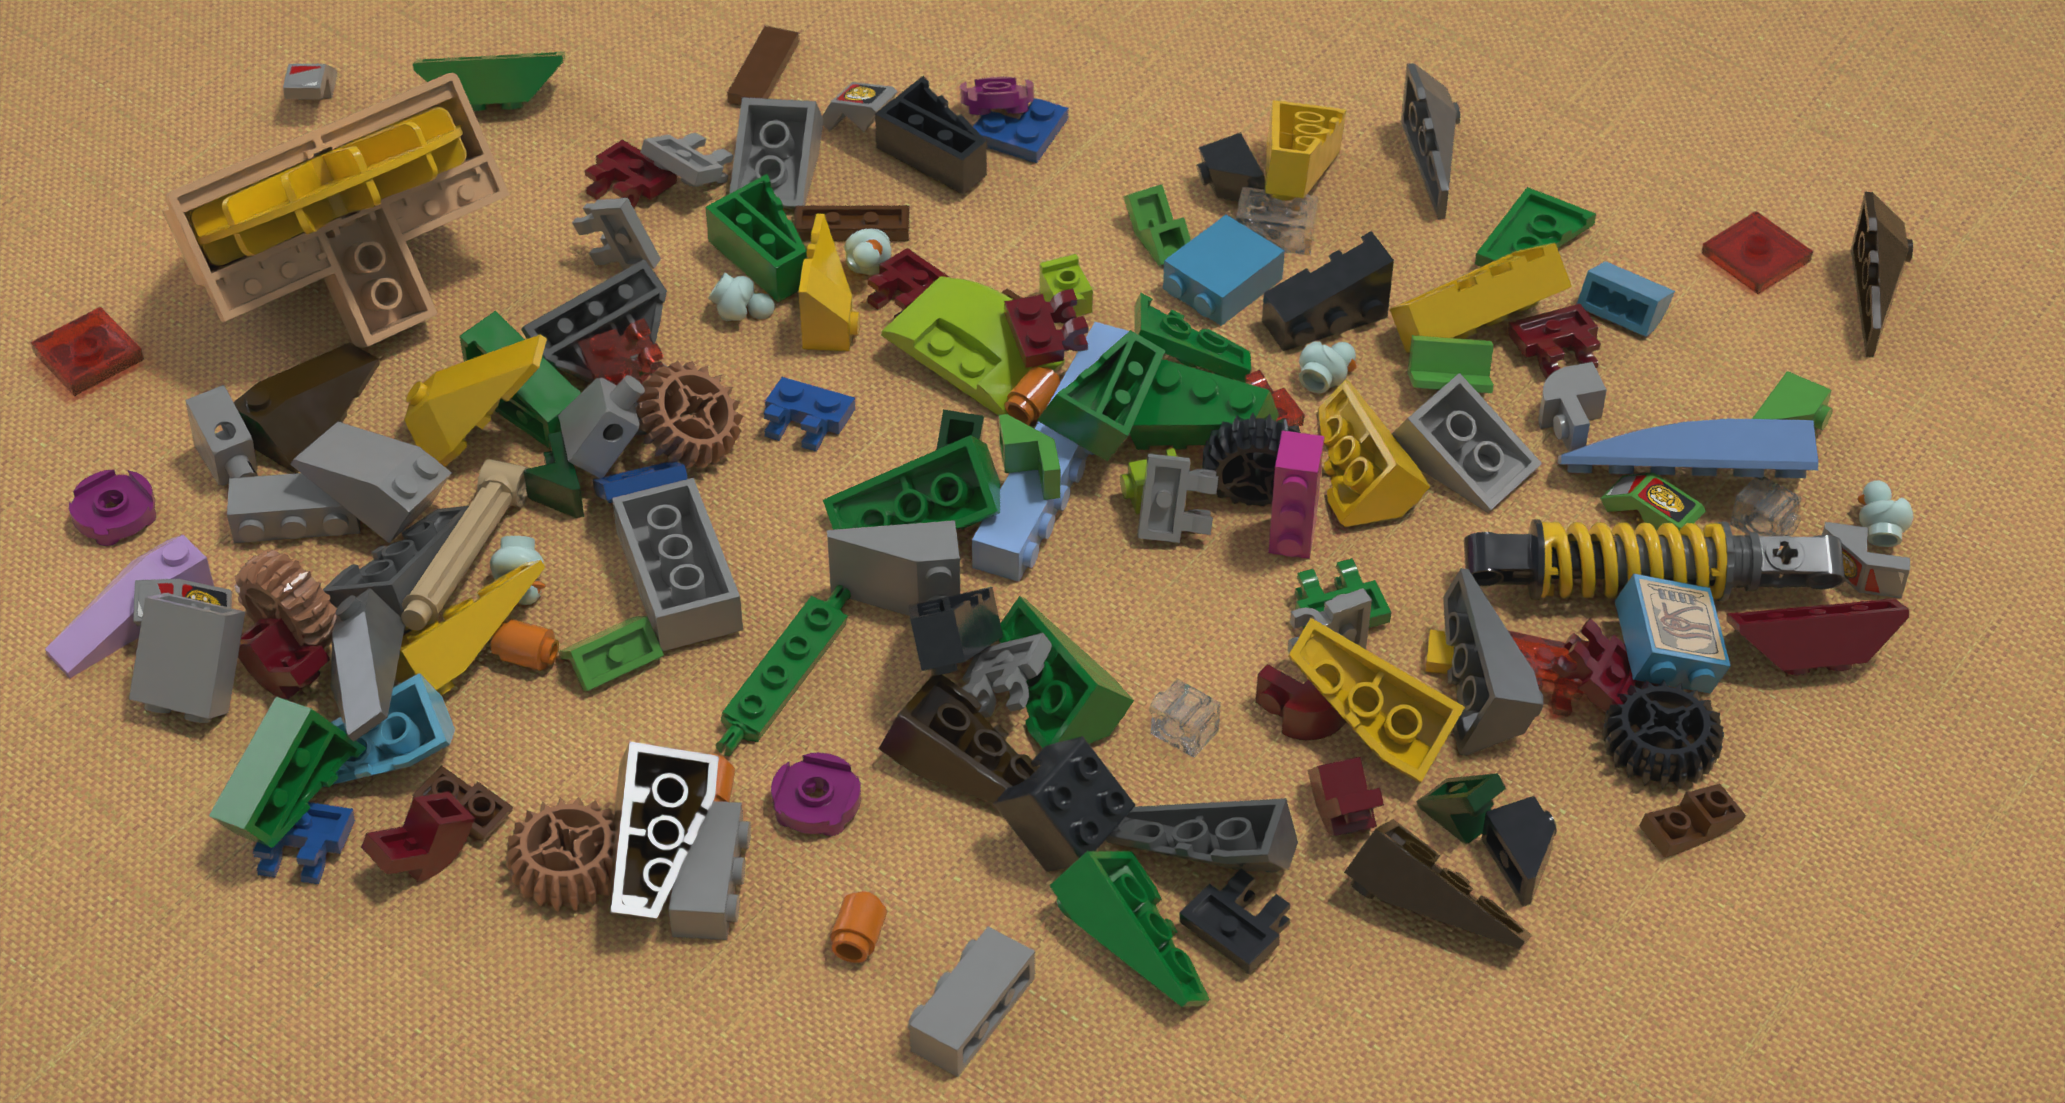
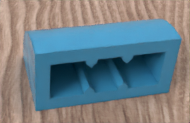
M1604 261L1587 272L1577 304H1581L1590 313L1646 337L1655 330L1662 320L1675 291Z

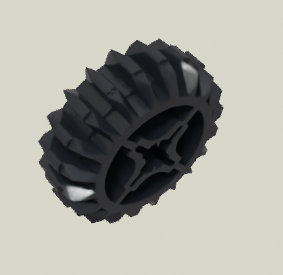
M1252 413L1251 417L1245 420L1236 415L1233 424L1222 421L1219 430H1212L1211 436L1203 448L1202 469L1216 470V476H1218V498L1230 497L1233 504L1241 502L1248 506L1272 504L1275 465L1282 431L1301 433L1299 425L1289 426L1286 418L1274 421L1270 413L1265 419L1256 418L1254 413Z
M1664 679L1658 686H1653L1649 681L1645 680L1641 689L1630 685L1627 690L1628 695L1617 694V697L1624 704L1610 705L1609 710L1606 711L1602 731L1603 741L1606 742V755L1613 756L1615 768L1626 767L1628 778L1636 775L1641 776L1644 786L1651 780L1657 781L1662 790L1668 782H1673L1678 788H1681L1686 779L1697 783L1702 774H1709L1714 763L1720 757L1724 738L1723 726L1720 725V713L1712 711L1711 700L1699 701L1698 690L1687 693L1683 689L1682 682L1676 688L1668 687ZM1636 724L1640 731L1634 733L1631 726ZM1689 735H1692L1695 740L1692 744L1686 739Z

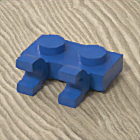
M781 377L765 400L764 419L770 420L764 431L765 437L780 441L790 421L801 423V430L807 431L801 441L802 448L817 452L828 431L840 434L855 411V397Z
M308 802L311 808L273 848L256 843L253 855L254 857L261 858L257 867V874L275 878L281 865L284 845L298 847L301 849L296 857L297 864L304 865L300 875L301 882L319 885L325 868L327 852L337 854L342 852L355 822L353 809Z

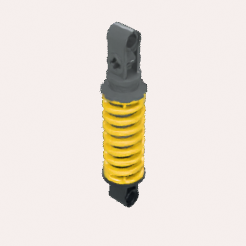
M1533 519L1530 523L1528 534L1477 532L1464 538L1465 569H1469L1479 586L1528 585L1529 595L1532 600L1554 596V584H1550L1551 579H1558L1559 595L1563 598H1569L1572 595V579H1581V594L1585 598H1592L1594 596L1595 579H1603L1604 595L1607 598H1615L1618 593V586H1625L1633 574L1707 587L1711 589L1712 597L1717 599V601H1727L1731 589L1735 587H1744L1745 591H1757L1758 587H1810L1822 590L1838 587L1845 582L1841 540L1838 537L1832 535L1813 537L1759 536L1757 532H1746L1744 536L1732 535L1729 523L1723 521L1705 525L1703 532L1695 523H1686L1680 531L1673 523H1663L1657 531L1650 523H1640L1635 530L1628 523H1618L1611 531L1608 525L1603 522H1596L1589 531L1582 522H1573L1565 531L1559 522H1541L1540 519Z

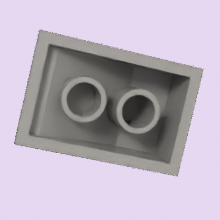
M742 97L730 193L767 174L771 180V187L776 197H779L783 204V209H795V206H805L819 156L823 117L816 101Z
M1460 373L1392 433L1420 470L1487 513L1542 464Z
M341 422L334 424L294 458L290 464L388 543L394 540L433 503L452 473L418 446Z
M955 521L827 530L831 594L836 586L842 585V592L847 588L851 593L850 599L908 616H910L909 605L960 594V557Z

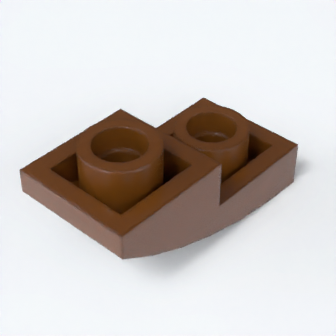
M442 765L412 797L413 800L414 797L450 792L475 817L468 836L482 841L513 810V806L481 783L477 782L471 787Z
M1717 784L1686 792L1680 805L1646 813L1639 827L1662 856L1666 858L1690 850L1718 837L1741 823L1746 814L1722 785Z

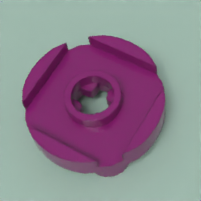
M1016 77L975 79V87L968 89L966 82L960 85V102L968 106L969 114L986 115L991 113V109L1006 108L1008 113H1024L1028 111V103L1034 100V83L1025 79V86L1016 85Z
M104 470L82 480L73 491L75 498L71 503L69 502V511L75 528L84 536L95 539L97 544L111 546L120 539L129 537L139 532L145 526L151 525L157 515L155 511L156 501L151 484L141 474L128 470L129 476L116 475L115 470ZM112 502L115 505L119 504L118 506L113 508H106L105 506L107 503Z
M809 753L803 755V761L796 762L791 766L789 761L781 766L771 784L772 804L777 822L784 827L807 834L835 836L843 832L845 824L853 819L861 804V784L858 776L856 777L851 772V765L844 759L832 754ZM816 788L823 789L824 796L811 798L805 793H814Z

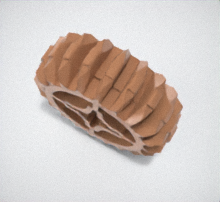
M676 361L668 367L665 365L659 367L652 376H648L642 383L645 392L636 401L638 405L635 407L637 416L641 419L638 430L647 433L643 444L653 443L656 446L655 456L664 453L668 456V463L679 460L681 464L685 465V469L695 465L700 470L709 463L711 465L718 463L724 457V454L727 455L734 448L735 441L739 438L742 431L738 425L741 423L743 415L735 411L738 409L740 401L731 399L729 396L733 387L724 388L720 384L722 374L711 377L708 366L701 367L697 371L693 361L686 363L684 366L679 361Z
M274 550L269 552L263 551L245 563L235 576L236 584L234 585L235 591L239 595L238 601L246 609L245 614L251 617L254 623L260 619L282 618L300 646H322L324 650L332 643L336 607L330 603V595L323 591L320 587L321 583L316 582L311 576V572L305 571L299 561H291L287 554H280Z
M579 796L573 804H566L560 797L556 806L549 807L542 802L539 813L527 811L525 822L515 823L514 835L508 837L506 864L507 869L510 870L512 883L515 885V888H520L525 899L534 897L539 908L548 902H552V906L558 912L563 904H570L575 911L578 908L579 902L587 901L594 906L597 894L610 897L615 817L611 809L601 811V807L596 800L584 806Z

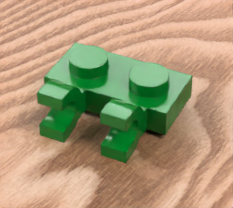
M1353 558L1337 562L1336 569L1340 576L1334 578L1336 591L1324 593L1314 569L1297 573V579L1301 587L1295 588V595L1298 599L1295 610L1306 607L1322 612L1324 611L1326 601L1332 600L1340 594H1348L1364 588L1372 599L1369 628L1390 623L1392 612L1376 580L1363 583Z

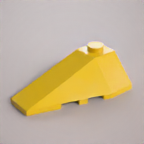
M816 214L811 232V244H808L807 247L808 259H804L799 286L802 349L850 351L852 335H859L860 313L853 312L852 294L825 215Z

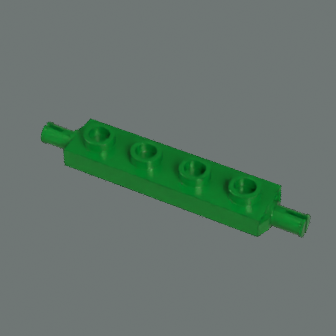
M836 586L826 601L819 600L811 595L722 711L721 723L727 728V731L720 741L716 743V748L721 754L725 750L724 755L731 756L742 739L758 742L846 626L848 615L844 614L841 608L851 598V593L847 588L842 592L843 586Z

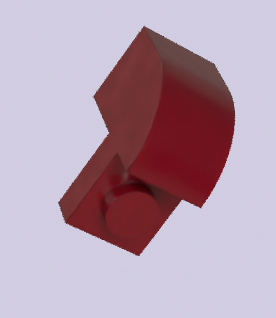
M282 618L260 619L241 635L238 658L263 688L285 700L290 699L301 688L315 681L321 674L319 669L331 660L322 646H300Z
M1268 664L1257 675L1255 703L1261 705L1267 712L1277 714L1283 718L1281 734L1298 740H1319L1333 735L1346 723L1345 719L1309 679L1303 684Z
M1361 757L1324 764L1307 770L1317 810L1325 829L1331 836L1377 827L1373 809L1383 806L1384 802L1380 787L1368 790Z
M450 792L414 797L403 827L366 833L361 848L386 875L407 871L417 883L422 882L440 873L458 856L466 843L475 817Z

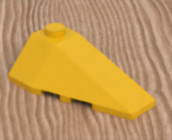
M541 334L436 371L423 383L421 381L416 382L407 394L406 402L409 405L404 418L416 446L434 457L444 467L458 457L467 447V441L464 440L466 435L475 426L483 430L491 421V415L497 408L500 398L504 401H509L537 371L547 338Z
M1345 379L1318 408L1321 436H1324V444L1328 448L1329 460L1324 462L1325 473L1331 477V488L1327 490L1328 502L1339 522L1345 527L1402 517L1413 505L1421 500L1423 494L1430 486L1415 462L1355 387Z
M542 560L526 562L481 588L477 592L480 599L475 602L472 598H469L445 609L442 615L445 620L439 623L436 620L433 624L425 625L422 630H411L403 634L395 679L402 683L420 673L440 695L451 690L455 686L452 680L468 668L545 569Z
M1310 618L1288 655L1381 761L1421 784L1465 708L1463 705L1313 618Z

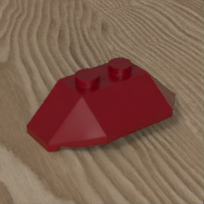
M1895 598L1874 601L1742 613L1735 612L1726 613L1727 622L1784 673L1803 675L1809 673L1810 668L1826 667V669L1832 671H1846L1852 669V664L1868 663L1909 618V608Z

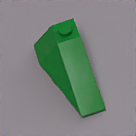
M970 435L825 498L823 502L833 530L955 521L956 529H964L1000 513V480L987 444Z
M1019 596L1000 623L1003 637L999 639L1000 644L1044 633L1053 645L1044 662L1042 671L1038 676L1026 680L1029 690L1026 709L1029 718L1025 722L1029 733L1042 748L1046 745L1081 736L1089 744L1110 736L1134 700L1105 669L1028 600Z
M1087 851L1049 885L1058 898L1057 905L1066 917L1073 920L1075 924L1179 1006H1204L1210 1001L1190 957L1181 949L1176 948L1172 940L1173 936L1178 933L1172 920L1167 918L1164 920L1161 917L1156 904L1162 898L1132 851Z

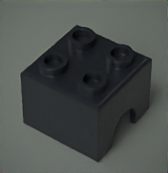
M1083 736L1046 745L1031 761L1033 767L1039 766V768L1023 782L1008 787L993 803L1046 872L1069 868L1087 851H1096L1136 806Z

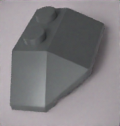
M643 259L521 328V331L527 339L540 334L547 338L542 356L553 367L592 383L597 378H601L605 355L636 359L655 347L667 290L646 260Z

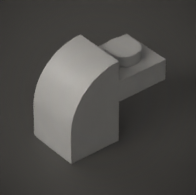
M1593 362L1561 368L1553 372L1546 379L1543 386L1538 417L1540 429L1554 427L1556 437L1559 440H1563L1568 452L1586 446L1590 427L1589 420L1602 418L1607 389Z

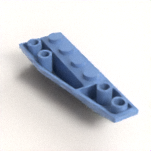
M1729 418L1680 422L1636 430L1599 440L1558 456V464H1568L1567 472L1592 473V465H1609V473L1634 474V466H1650V473L1657 475H1675V467H1692V475L1717 476V468H1733V476L1764 477V469H1775L1776 478H1806L1807 470H1818V454L1813 420Z

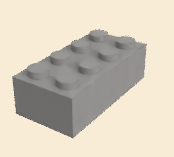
M694 478L612 498L616 532L646 614L662 651L742 631L740 595Z

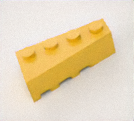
M1272 100L1266 140V194H1272L1274 198L1284 201L1294 200L1295 197L1304 198L1340 153L1347 109Z
M1556 243L1515 251L1389 308L1407 353L1410 352L1412 335L1464 339L1477 333V327L1484 324L1491 326L1509 318L1508 314L1532 308L1540 304V300L1569 289L1572 285Z

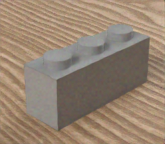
M302 473L229 478L227 518L234 543L360 534L361 520Z
M713 801L673 884L669 905L672 937L727 940L730 922L738 921L740 897L739 894L734 893L736 885H743L745 879V858L740 857L742 848L749 849L751 839V822L743 821L742 803Z
M987 927L977 940H970L965 946L957 966L951 973L945 972L940 977L933 996L925 1006L922 1004L917 1006L910 1016L908 1030H910L911 1052L959 1077L1035 979V951L990 927Z

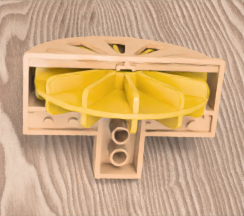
M448 73L172 190L165 197L168 207L163 209L162 212L195 284L205 286L221 322L228 321L324 278L352 343L357 347H368L438 315L406 241L510 194L459 77L455 73Z

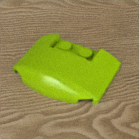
M940 276L881 332L882 337L998 416L1008 414L1005 409L1008 394L1032 368H1025L1004 314V301L1013 299L989 286L966 279ZM1065 359L1064 361L1039 365L1038 367H1048L1056 373L1064 365Z

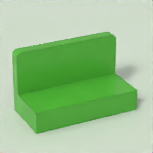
M1412 335L1407 374L1412 386L1415 388L1440 390L1460 373L1477 392L1493 393L1494 384L1490 378V369L1494 345L1491 341Z
M647 616L629 618L558 651L561 659L570 660L583 691H589L664 656Z

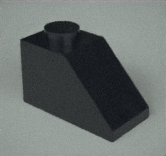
M1241 132L1198 147L1202 163L1196 164L1199 177L1204 186L1210 184L1217 198L1259 206L1271 204L1269 194L1265 193L1264 174Z
M1535 796L1486 811L1481 837L1482 842L1523 907L1532 903L1549 861L1553 839L1557 833L1556 824L1551 813L1542 809Z

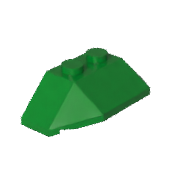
M565 51L416 59L413 62V71L426 82L448 73H455L460 79L473 111L486 110V104L501 103V109L523 108V102H529L564 62Z

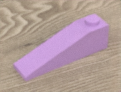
M180 535L161 543L132 560L45 648L46 654L70 679L139 638L141 626H137L133 622L135 580L182 579L214 586L207 557L184 535Z

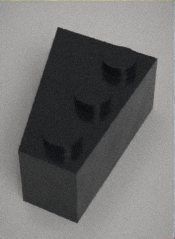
M924 76L920 77L875 113L876 148L963 195L987 175V140L961 114L957 116L948 107V101L943 95L937 96L929 88V81Z
M1372 231L1361 236L1363 243L1342 254L1340 250H1337L1328 255L1331 261L1310 273L1306 268L1264 292L1262 322L1282 351L1388 318L1394 260Z
M993 587L909 605L910 621L921 671L931 669L932 676L957 671V663L969 660L1003 637Z

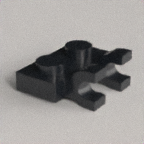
M1241 868L1221 891L1211 884L1207 885L1179 912V919L1182 925L1250 974L1280 945L1279 933L1290 924V918L1285 916L1290 910V903L1278 894H1275L1256 916L1252 915L1244 908L1255 899V893L1250 890L1255 884V878Z

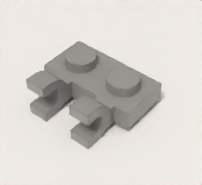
M697 133L688 134L681 139H676L671 135L644 139L641 153L653 160L655 166L664 170H670L680 176L683 183L693 187H701L703 184L711 182H727L728 175L722 172L723 165L732 162L734 156L724 149H718L709 155H703L696 151L698 147L705 146L706 138Z
M628 198L597 200L595 203H588L583 207L587 216L575 218L572 222L578 235L602 231L603 235L600 240L603 247L592 248L589 252L595 265L619 262L622 269L625 270L645 259L651 269H654L661 260Z
M1148 454L1137 533L1138 538L1180 543L1181 531L1211 535L1213 518L1210 516L1211 512L1198 509L1184 511L1187 490L1216 494L1218 484L1216 470L1196 469L1190 471L1189 458Z
M1364 588L1348 594H1340L1332 600L1326 601L1324 611L1322 612L1306 607L1291 611L1290 624L1294 629L1307 625L1310 618H1313L1366 649L1372 599ZM1299 637L1288 640V653L1291 652Z
M1044 633L989 646L973 657L962 678L966 684L963 689L973 695L982 705L979 712L984 718L990 717L995 709L996 698L994 691L995 693L1010 692V698L1006 706L1011 712L1025 708L1029 698L1026 680L1038 676L1042 671L1044 662L1053 646Z

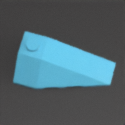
M420 673L393 687L388 717L356 740L366 749L358 758L351 756L338 769L336 774L339 778L333 784L410 767L450 745L455 728L443 697ZM341 717L331 722L346 733Z

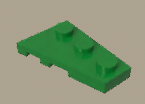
M1527 187L1477 251L1475 265L1482 267L1515 251L1556 243L1557 248L1594 226L1596 213Z
M1140 292L1134 305L1136 334L1164 349V354L1177 358L1179 362L1186 366H1199L1213 371L1216 375L1246 383L1252 371L1250 351L1210 329H1202L1200 332L1194 330L1183 320L1184 315L1173 309L1168 315L1150 306L1153 299Z

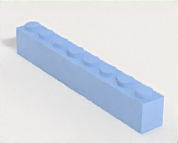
M1094 322L1086 336L1088 350L1077 352L1050 402L1058 392L1071 384L1080 373L1093 365L1102 354L1129 331ZM1040 422L1037 423L1035 429L1055 440L1061 469L1060 498L1043 499L1038 470L1009 473L1000 489V513L983 520L972 539V568L1018 582L1026 568H1032L1035 565L1039 554V544L1043 538L1048 539L1050 537L1057 511H1063L1066 508L1070 497V487L1073 482L1078 483L1081 480L1088 454L1094 455L1092 452Z

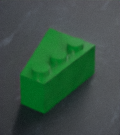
M767 174L705 207L708 242L777 302L799 291L804 259H807V250L792 221L788 220L783 211V204L780 198L776 197L771 187V180Z
M496 311L459 336L463 361L525 340ZM542 356L537 371L509 401H504L500 398L495 412L550 449L548 434L562 431L558 415L581 392L569 383Z
M1130 330L1102 354L1093 365L1080 373L1071 384L1058 392L1037 421L1108 462L1128 437L1165 350Z
M1162 359L1131 428L1130 436L1137 450H1149L1150 446H1173L1175 450L1187 449V445H1206V441L1211 436V431L1219 430L1222 421L1233 424L1236 415L1245 420L1249 419L1252 413H1254L1256 418L1265 419L1270 413L1272 420L1276 421L1279 413L1268 389Z
M275 697L210 812L209 817L236 835L273 848L311 808L308 801L323 786L330 788L339 778L336 774L338 769L351 756L358 758L366 747L356 740H351L344 731L312 708Z

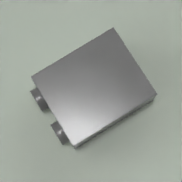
M169 593L145 597L129 699L145 703L144 709L151 712L170 713L171 710L185 713L184 719L198 723H209L211 718L227 714L229 712L245 611Z

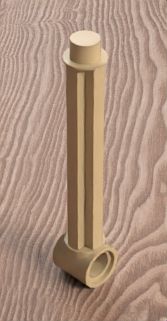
M487 459L484 462L478 477V494L412 592L403 600L402 607L404 611L401 619L405 626L419 631L425 625L435 623L444 604L506 510L511 506L522 507L525 504L528 496L524 470L529 467L493 459Z

